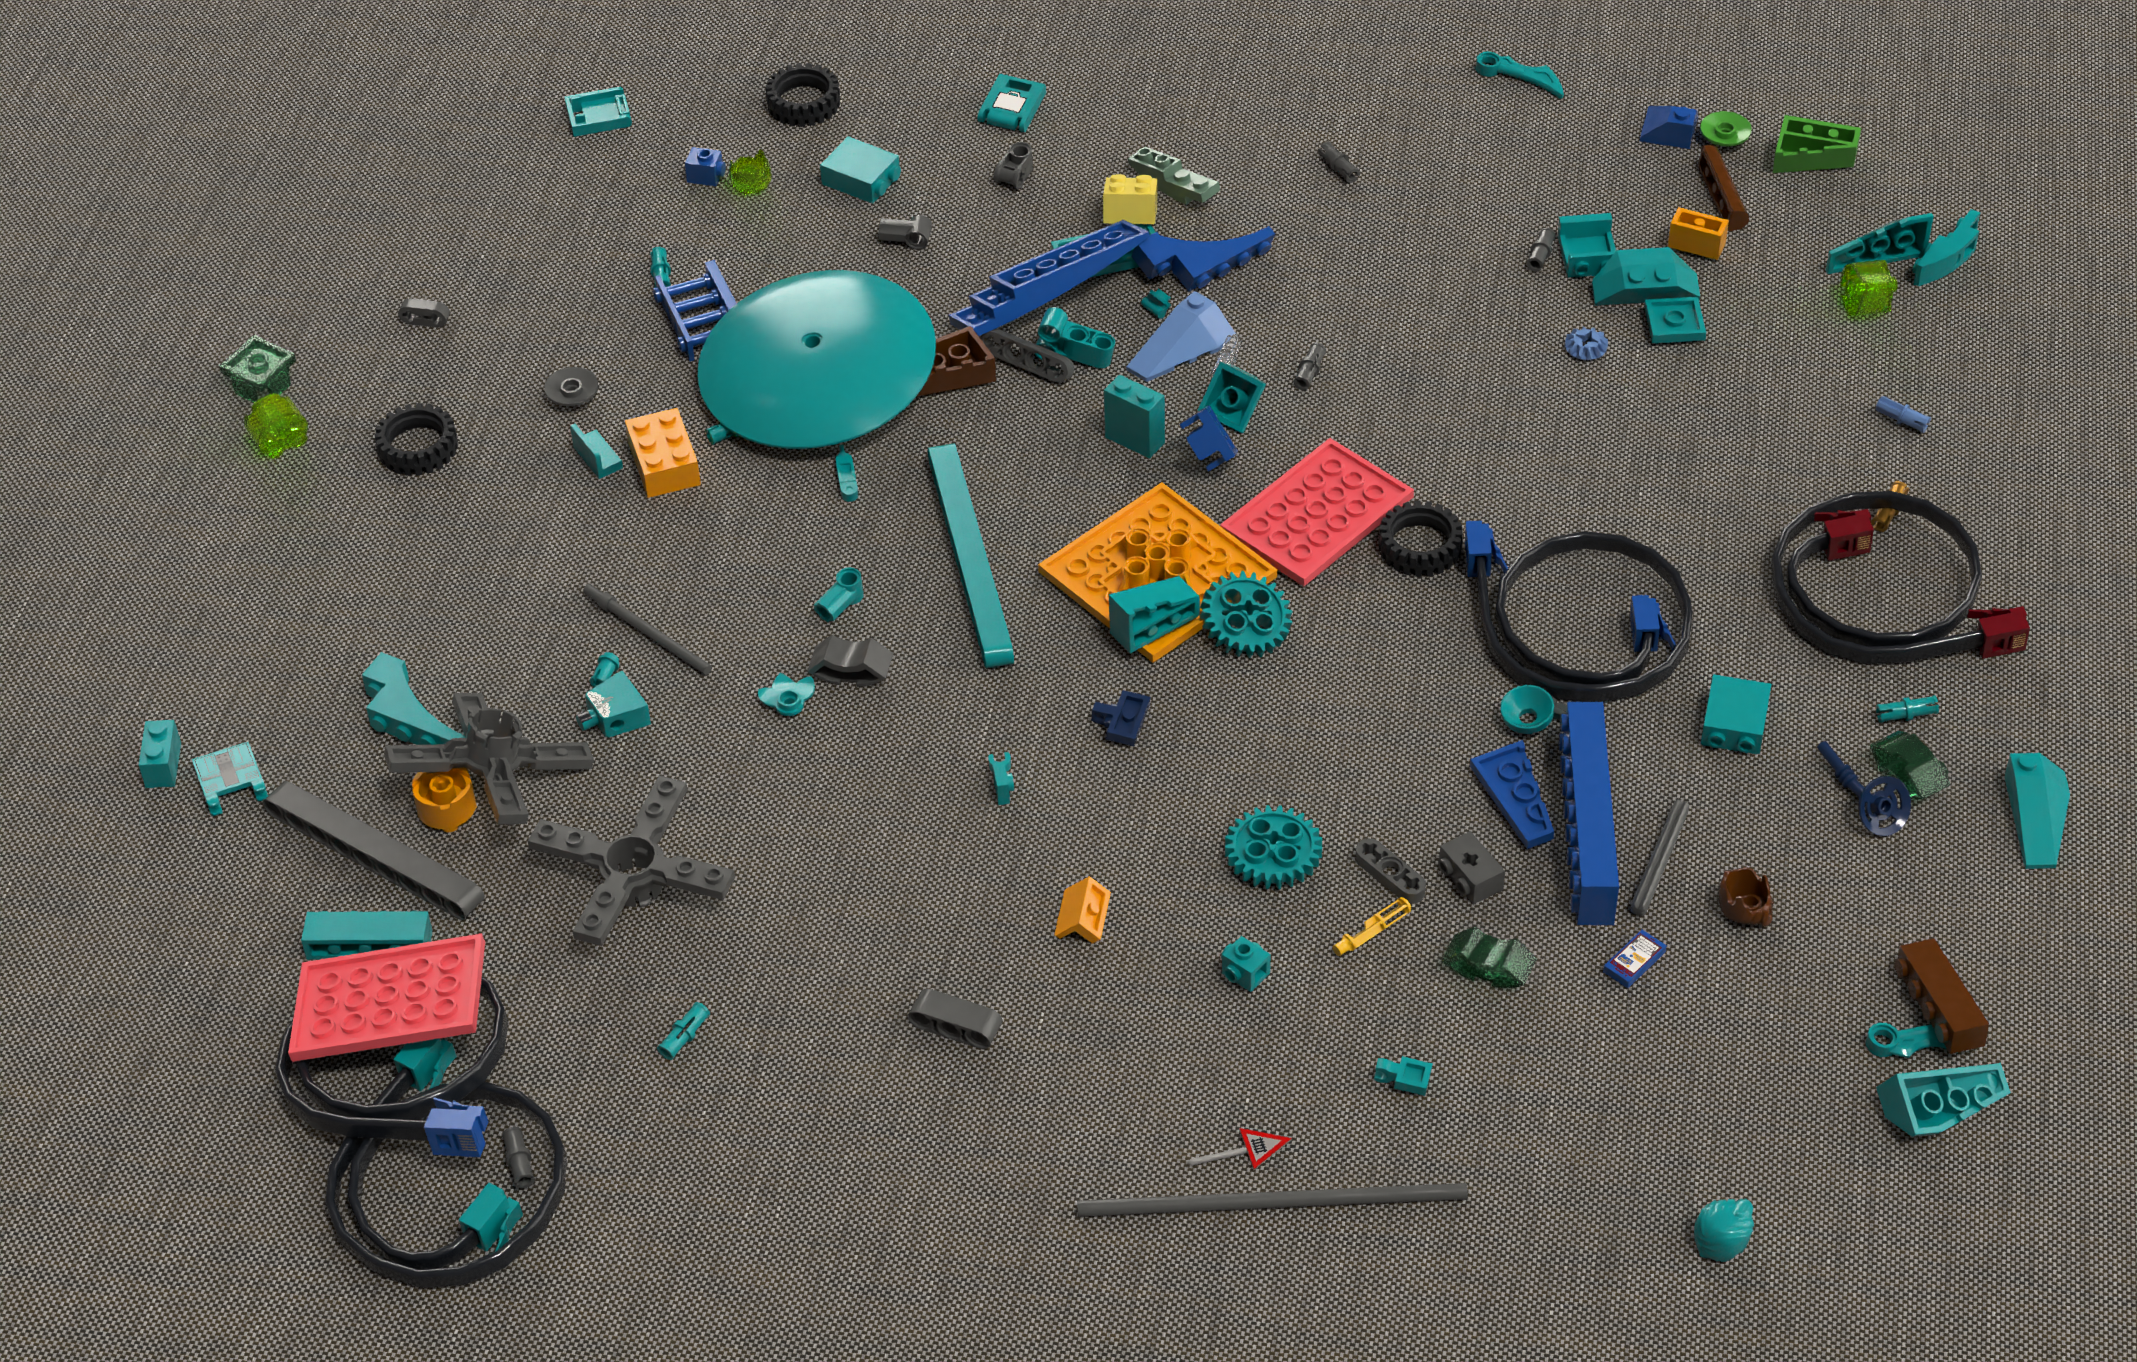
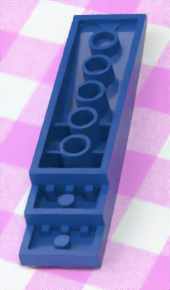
M1121 220L989 276L991 287L970 295L971 306L948 315L950 323L960 330L971 326L978 336L994 330L1044 305L1095 275L1150 237L1149 231Z

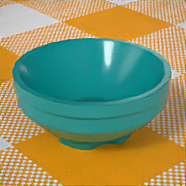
M1518 686L1507 692L1503 697L1500 708L1501 715L1505 724L1513 731L1522 734L1536 733L1546 728L1552 721L1554 702L1551 695L1538 686ZM1525 713H1532L1537 718L1532 723H1523L1520 717Z

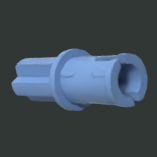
M1882 396L1876 404L1878 412L1897 420L1898 424L1904 423L1922 433L1928 427L1926 424L1931 421V417L1910 409V405L1906 404L1904 406L1885 396Z

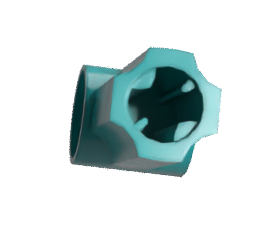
M847 567L837 573L836 583L814 604V611L822 620L828 623L834 621L849 605L857 604L863 599L864 591L860 571Z

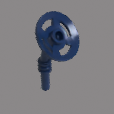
M1823 741L1817 746V749L1834 769V775L1842 783V786L1849 788L1859 798V816L1862 824L1869 832L1879 836H1889L1898 832L1905 825L1911 811V798L1903 782L1895 777L1880 776L1870 781L1864 787L1858 781L1859 777L1851 767L1842 762L1827 741ZM1886 783L1883 790H1878L1871 794L1870 790L1879 784ZM1894 790L1898 792L1900 797V809H1897L1898 802L1893 792ZM1890 816L1895 819L1889 826L1879 828V820H1886Z

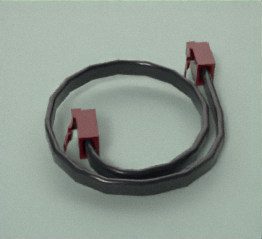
M1894 491L1843 494L1807 507L1784 527L1771 559L1775 598L1779 608L1797 634L1829 655L1862 664L1904 663L1978 648L1982 659L2026 650L2030 627L2026 620L2027 613L2023 606L2011 609L1972 610L1982 581V570L1977 545L1957 518L1928 500ZM1890 508L1921 516L1949 533L1968 558L1971 584L1965 600L1944 620L1911 632L1875 633L1842 624L1816 607L1799 584L1797 570L1799 565L1810 555L1823 550L1828 561L1870 553L1874 529L1868 509ZM1864 509V510H1859V511L1846 512V511H1849V510ZM1824 521L1822 534L1806 539L1793 551L1787 567V593L1783 581L1781 561L1789 542L1810 523ZM1966 617L1979 619L1977 631L1947 636Z

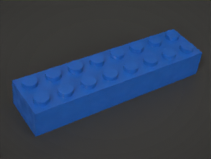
M1567 702L1566 714H1561L1560 727L1561 732L1564 733H1559L1558 747L1559 751H1562L1564 756L1560 757V773H1564L1566 777L1562 778V796H1566V799H1568V801H1564L1563 813L1564 819H1568V823H1570L1565 826V840L1571 846L1567 848V865H1571L1573 870L1569 871V889H1573V893H1575L1571 894V913H1576L1577 925H1614L1619 879L1603 702Z

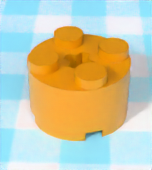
M452 768L449 772H417L413 778L412 793L417 814L425 825L435 829H442L447 833L453 832L473 815L477 804L472 781L466 768Z

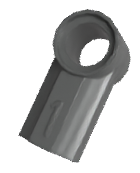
M916 215L911 220L881 218L878 232L879 240L905 242L912 249H923L928 244L932 222L929 218L922 215Z

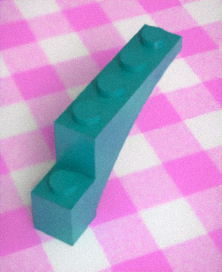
M381 652L362 674L366 694L373 698L366 707L370 726L376 731L388 733L401 741H408L416 745L445 744L452 738H466L463 734L452 730L438 721L416 699L408 685L409 676L405 661Z

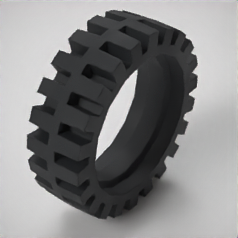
M797 63L795 68L792 65L786 66L787 70L781 68L778 70V74L773 73L771 79H768L766 99L769 113L773 115L774 119H780V122L783 124L789 121V126L795 127L796 123H799V127H805V123L814 126L815 121H818L820 124L824 122V118L829 120L840 106L838 79L828 68L822 69L821 65L816 64L815 67H812V63H806V66L802 67V63ZM801 86L815 87L826 92L823 97L808 103H792L781 98L783 93Z
M416 403V407L412 408L411 404L405 405V410L398 407L395 409V414L389 412L386 414V419L382 418L379 421V425L375 429L376 447L382 464L386 465L390 471L394 469L395 473L401 474L404 470L405 476H411L412 472H415L416 476H420L424 470L429 474L433 472V467L438 470L443 468V463L448 464L451 461L450 457H454L456 454L458 440L454 421L447 411L443 412L441 407L437 406L434 409L433 404H427L423 408L422 403ZM414 428H431L443 434L435 444L418 451H402L390 445L396 436Z
M1421 500L1414 501V506H1411L1410 502L1403 503V509L1397 505L1393 508V512L1389 510L1386 513V518L1383 517L1379 532L1381 556L1383 559H1386V563L1389 566L1394 564V570L1399 572L1403 568L1405 575L1410 576L1413 571L1415 572V577H1421L1422 572H1425L1426 576L1429 577L1433 576L1434 570L1437 574H1441L1444 572V568L1449 570L1452 564H1456L1462 549L1461 522H1458L1456 514L1452 515V511L1448 508L1443 511V505L1438 503L1435 507H1432V502L1426 501L1425 505H1421ZM1418 525L1439 530L1448 538V542L1436 550L1420 552L1411 551L1400 546L1393 537L1397 532L1406 527Z

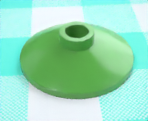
M1728 111L1711 113L1702 120L1700 125L1703 137L1709 142L1720 146L1742 144L1748 140L1752 130L1750 122L1745 117Z

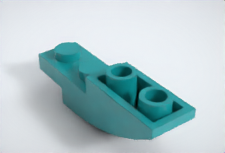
M1970 209L1964 218L1960 217L1954 232H1949L1947 237L1939 235L1933 244L1929 243L1927 245L1922 259L1918 258L1913 266L1912 272L1915 273L1913 285L1921 286L1938 280L1953 272L1970 258L1976 250L1980 212Z

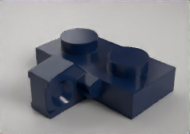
M1123 690L1118 704L1108 705L1095 701L1091 721L1108 728L1106 740L1135 746L1150 706L1151 697Z

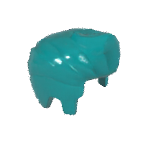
M1714 1200L1703 1207L1694 1226V1239L1701 1257L1727 1262L1744 1251L1754 1231L1753 1205L1749 1200Z

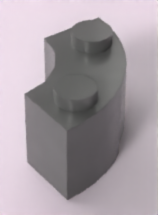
M830 635L815 646L807 672L819 679L837 685L844 681L857 682V687L868 686L886 679L894 653L873 638L852 642Z

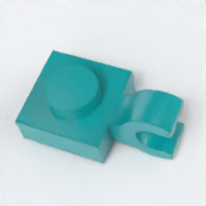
M1004 752L1005 760L1002 762L995 761L993 754L988 756L989 769L993 773L998 805L1010 804L1009 792L1014 791L1012 773H1006L1011 768L1009 752Z
M1403 1056L1400 1064L1385 1058H1378L1374 1080L1380 1083L1395 1081L1394 1089L1425 1096L1433 1063Z

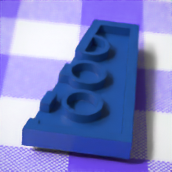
M1523 740L1470 759V768L1526 849L1554 839V829L1545 803L1541 800L1540 789L1537 781L1534 779L1530 760L1527 759Z

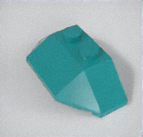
M1670 247L1616 250L1592 280L1595 306L1645 303V299L1698 297L1700 300L1697 273Z

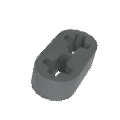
M410 298L402 302L398 315L407 324L442 327L447 322L450 310L442 302Z

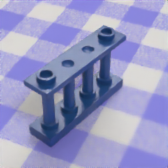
M715 260L705 262L706 273L702 274V277L665 287L660 275L655 276L656 287L653 288L656 303L661 302L677 335L679 350L681 353H686L689 361L695 360L693 346L704 344L712 330L690 336L687 329L718 321L737 304ZM706 287V289H711L709 294L673 303L671 299L672 296ZM712 303L719 305L718 310L682 320L679 315L681 312Z

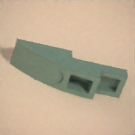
M1144 147L1128 158V163L1140 175H1149L1152 178H1157L1158 190L1186 205L1192 200L1203 203L1220 191L1218 181L1183 169L1181 160L1168 154Z

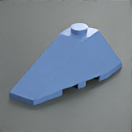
M1194 291L1175 307L1126 366V370L1148 382L1174 371L1176 365L1186 361L1190 364L1197 361V356L1207 352L1213 354L1220 351L1236 337V333L1217 304Z

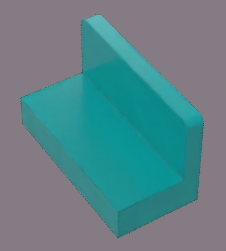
M576 423L570 425L574 449L598 479L623 469L622 460L597 430L584 434Z

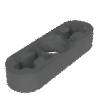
M1363 839L1357 844L1355 859L1360 867L1398 898L1403 897L1410 904L1418 903L1424 899L1426 881L1420 874L1375 839ZM1386 867H1394L1399 872L1395 875H1387L1382 870Z

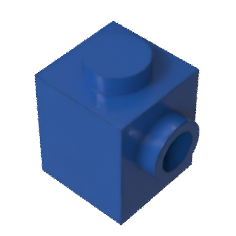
M692 147L685 161L687 183L717 186L720 177L725 175L726 163L722 161L721 151Z

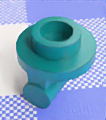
M1159 288L1156 292L1151 289L1149 294L1142 299L1141 305L1159 319H1162L1166 315L1167 309L1172 306L1168 302L1171 297Z

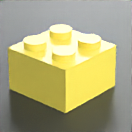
M1121 174L1112 175L1111 178L1106 177L1103 193V223L1114 224L1125 220L1132 224H1155L1157 213V178H1152L1149 175L1126 178L1125 175Z

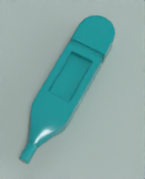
M841 444L839 445L840 452L836 456L840 492L844 501L852 502L858 498L852 456L845 452L844 445Z

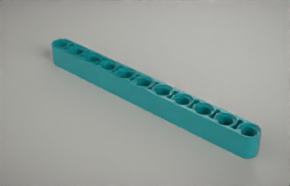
M951 443L928 447L930 469L984 666L987 669L1014 664L1011 639L956 445Z

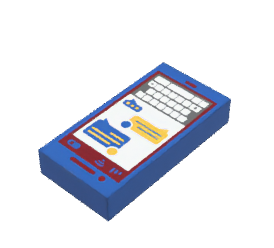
M1641 930L1604 965L1603 972L1626 988H1629L1666 953L1667 945Z

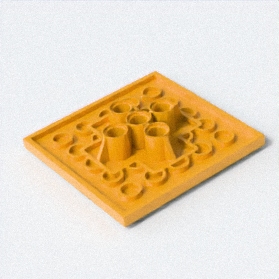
M1163 482L1038 564L1040 574L1108 628H1110L1109 594L1180 576L1200 596L1201 605L1206 590H1209L1211 583H1217L1220 576L1227 579L1230 572H1233L1237 578H1239L1241 571L1245 572L1247 578H1250L1252 573L1255 572L1256 580L1260 581L1264 576L1267 577L1266 584L1277 578V569ZM1198 616L1137 651L1154 663L1202 630L1205 620Z

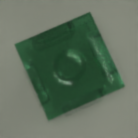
M253 335L222 362L219 368L221 374L232 380L235 394L254 403L258 400L256 390L263 392L268 388L269 396L276 399L291 385L289 367L296 362L295 353Z

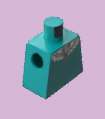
M623 670L585 694L587 711L576 715L577 723L582 731L597 725L604 736L609 738L651 724L648 704Z

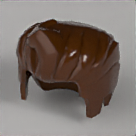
M1749 867L1726 870L1719 887V904L1724 916L1741 924L1770 925L1773 919L1772 907L1774 902L1770 895L1767 876L1763 874L1762 878H1760Z

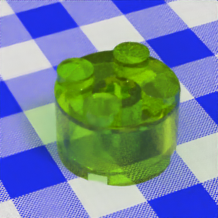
M1885 260L1854 262L1844 266L1840 279V287H1845L1846 293L1845 296H1841L1844 308L1849 315L1857 316L1889 313L1891 311L1892 296L1897 291L1898 285L1896 278L1891 277Z
M270 394L259 399L251 406L253 411L249 417L246 414L244 418L246 430L259 449L271 459L280 457L284 450L293 446L300 447L304 445L308 439L306 436L308 430L307 420L287 395H285L286 397H281L279 394Z

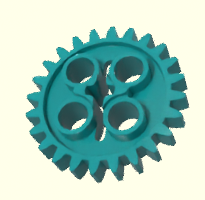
M1241 571L1239 578L1233 572H1230L1227 579L1220 576L1218 582H1212L1209 590H1206L1200 605L1202 609L1200 618L1205 620L1202 628L1211 629L1208 638L1217 637V647L1223 643L1227 645L1226 653L1233 648L1236 649L1237 657L1241 655L1242 651H1246L1248 658L1252 657L1254 651H1256L1259 657H1262L1265 649L1272 653L1275 646L1280 647L1283 640L1287 638L1292 625L1290 617L1293 613L1292 610L1287 609L1290 601L1281 600L1284 591L1275 592L1276 583L1274 582L1268 586L1266 584V576L1259 581L1256 580L1255 572L1252 573L1250 578L1246 577L1244 571Z
M1266 805L1265 812H1261L1255 807L1254 815L1244 812L1243 820L1236 818L1235 827L1229 826L1228 835L1225 836V857H1228V866H1234V874L1243 872L1242 880L1244 882L1253 878V886L1255 887L1261 881L1265 882L1266 889L1270 887L1271 883H1275L1277 888L1281 889L1282 882H1286L1290 887H1293V879L1296 878L1298 881L1304 882V873L1312 876L1313 867H1319V858H1322V837H1319V828H1313L1312 819L1304 822V813L1294 816V808H1290L1285 813L1282 810V805H1279L1276 811H1272L1271 807Z

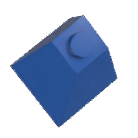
M1648 106L1640 142L1690 149L1698 120V111L1686 107Z

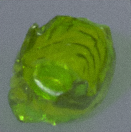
M761 149L755 154V157L740 156L734 163L732 160L730 161V182L739 193L744 195L760 193L761 190L766 189L771 183V166Z

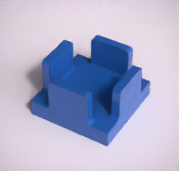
M1210 405L1179 424L1181 429H1184L1198 419L1203 423L1202 426L1190 432L1186 438L1199 460L1205 459L1216 451L1221 452L1222 456L1206 465L1208 472L1233 458L1238 452Z

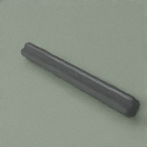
M1676 800L1672 805L1631 902L1630 911L1632 914H1637L1640 917L1644 916L1649 908L1689 812V804L1687 802Z

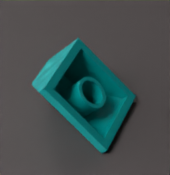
M1220 361L1198 411L1210 405L1221 423L1244 433L1266 383L1234 365Z

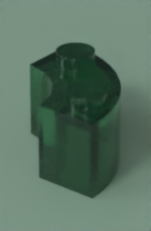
M1896 731L1870 744L1879 771L1903 782L1909 791L1911 799H1924L1951 786L1945 764L1938 761L1931 750L1915 734Z
M1472 927L1454 935L1442 962L1456 973L1471 981H1474L1477 977L1493 982L1492 987L1517 988L1525 985L1537 958L1517 938L1509 940L1498 939L1485 934L1477 927Z

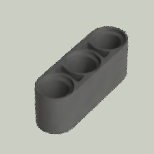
M928 988L921 990L908 1013V1019L915 1027L980 1049L990 1047L1003 1022L1000 1014L991 1008Z

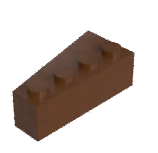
M971 326L936 339L934 365L929 378L917 396L996 382L995 357Z

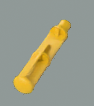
M1400 897L1364 922L1365 929L1352 937L1349 934H1344L1342 940L1332 947L1334 953L1337 956H1341L1347 951H1354L1388 926L1411 912V905L1408 900ZM1395 903L1398 904V907L1381 917L1380 913ZM1400 911L1404 913L1400 917L1386 925L1385 921H1387L1389 918H1391Z

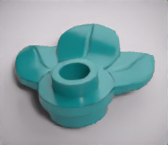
M779 673L772 684V688L758 689V697L763 704L775 707L781 715L793 716L800 713L804 708V702L813 696L815 683L811 676L795 683L783 673Z

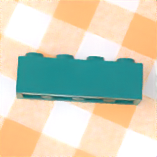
M428 911L307 912L301 941L306 959L319 960L431 942L433 930Z

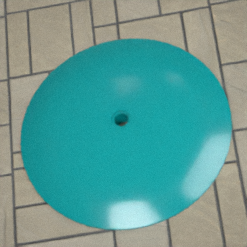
M825 270L798 274L781 279L753 292L733 306L718 321L701 350L698 362V384L702 398L712 415L724 427L744 439L766 446L786 449H808L835 445L855 439L881 427L897 416L915 399L929 378L936 355L935 331L927 311L918 299L898 284L885 278L848 270Z

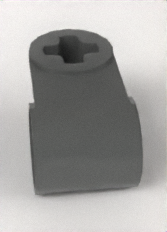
M1026 142L1012 144L1005 156L995 167L994 182L1008 183L1013 185L1015 189H1020L1028 175L1033 171L1031 145Z

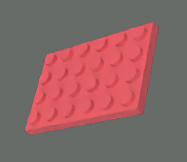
M1329 438L1221 523L1220 526L1277 570L1304 587L1381 524L1383 517L1386 518V513L1389 510L1393 512L1395 506L1399 505L1402 507L1403 503L1409 502L1414 497V489Z
M482 933L302 962L288 1051L291 1061L295 1062L476 1033L485 940Z

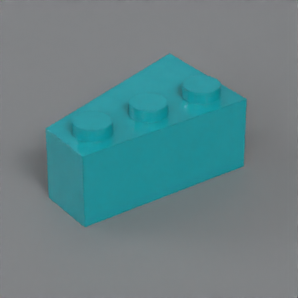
M1180 576L1109 594L1110 634L1130 654L1200 616V596Z

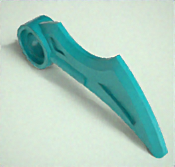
M1489 51L1482 52L1477 56L1476 71L1482 76L1492 77L1502 73L1535 84L1559 99L1564 97L1563 88L1558 77L1547 65L1538 67L1525 66L1514 61L1510 56H1499ZM1483 63H1492L1494 65H1485Z
M1876 1023L1869 1028L1865 1042L1867 1049L1879 1057L1897 1055L1909 1058L1916 1051L1926 1047L1947 1049L1943 1043L1938 1041L1932 1024L1897 1031L1891 1024ZM1877 1035L1886 1036L1890 1039L1891 1043L1887 1045L1880 1044L1874 1037Z

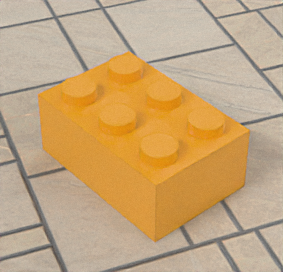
M678 408L625 420L628 444L648 498L701 485L698 461Z

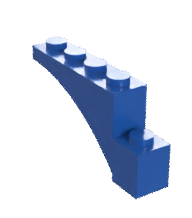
M1268 226L1239 238L1203 242L1164 237L1155 232L1134 248L1131 257L1149 280L1158 275L1164 276L1172 270L1189 292L1197 287L1203 288L1211 279L1217 276H1225L1237 265H1245L1257 254L1263 255L1267 253L1272 247L1271 243L1275 233Z

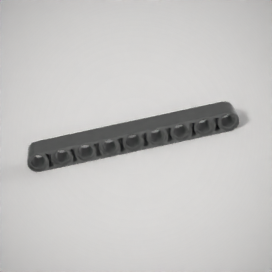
M283 781L263 801L264 808L275 819L457 919L464 920L485 899L483 891L473 881L291 782Z

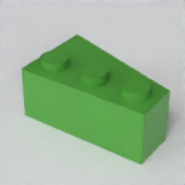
M1785 115L1775 152L1773 173L1854 167L1861 128Z

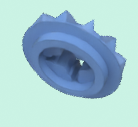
M1583 326L1581 330L1573 329L1572 333L1566 335L1565 348L1575 358L1593 360L1606 353L1608 339L1604 337V332H1596L1595 327L1589 330ZM1586 340L1591 341V342H1587V344H1585V345L1583 346V343H1582V342H1585Z

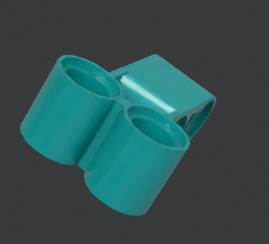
M1051 307L1046 310L1038 328L1039 338L1036 345L1096 368H1106L1111 364L1115 347V339L1111 335L1068 321L1067 314L1060 308ZM1035 353L1039 359L1043 360L1041 355Z

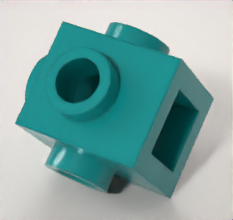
M1243 936L1233 944H1228L1222 952V974L1230 982L1237 983L1250 992L1270 974L1271 954L1263 950L1258 943L1251 942Z

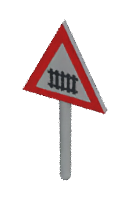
M1239 1128L1245 1147L1193 1158L1188 1163L1189 1165H1196L1248 1153L1253 1170H1255L1290 1142L1292 1138Z

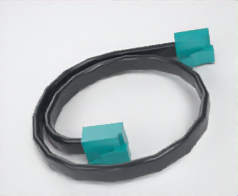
M440 1038L407 1043L393 1059L398 1074L372 1105L397 1103L410 1086L422 1091L432 1078L433 1081L428 1090L406 1098L401 1102L410 1101L445 1087L447 1084H439L440 1082L442 1083L447 1067L457 1057L453 1044ZM484 1082L460 1100L486 1099L518 1108L544 1128L555 1151L553 1181L535 1215L510 1240L509 1236L513 1227L523 1216L520 1203L510 1197L507 1199L503 1189L489 1182L458 1219L463 1234L454 1242L433 1251L410 1252L396 1248L369 1226L361 1206L364 1172L384 1139L346 1136L329 1165L325 1199L327 1210L341 1245L368 1269L380 1276L419 1288L466 1285L504 1269L539 1238L547 1228L565 1193L567 1154L550 1114L523 1092L489 1082ZM350 1163L349 1203L364 1240L387 1260L370 1252L349 1234L338 1211L341 1180ZM498 1237L500 1238L495 1252L460 1267L442 1268L461 1260L475 1246L487 1252Z

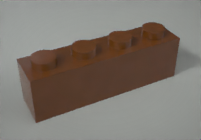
M1932 938L1901 945L1899 947L1898 959L1895 960L1896 973L1907 984L1910 996L1917 1000L1925 1020L1930 1021L1938 1041L1945 1045L1950 1054L1984 1047L1989 1023L1936 940Z

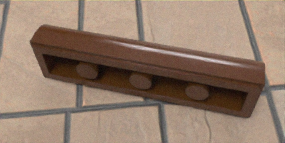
M1703 145L1697 164L1720 217L1729 220L1728 231L1740 230L1747 225L1749 215L1718 148L1713 145Z

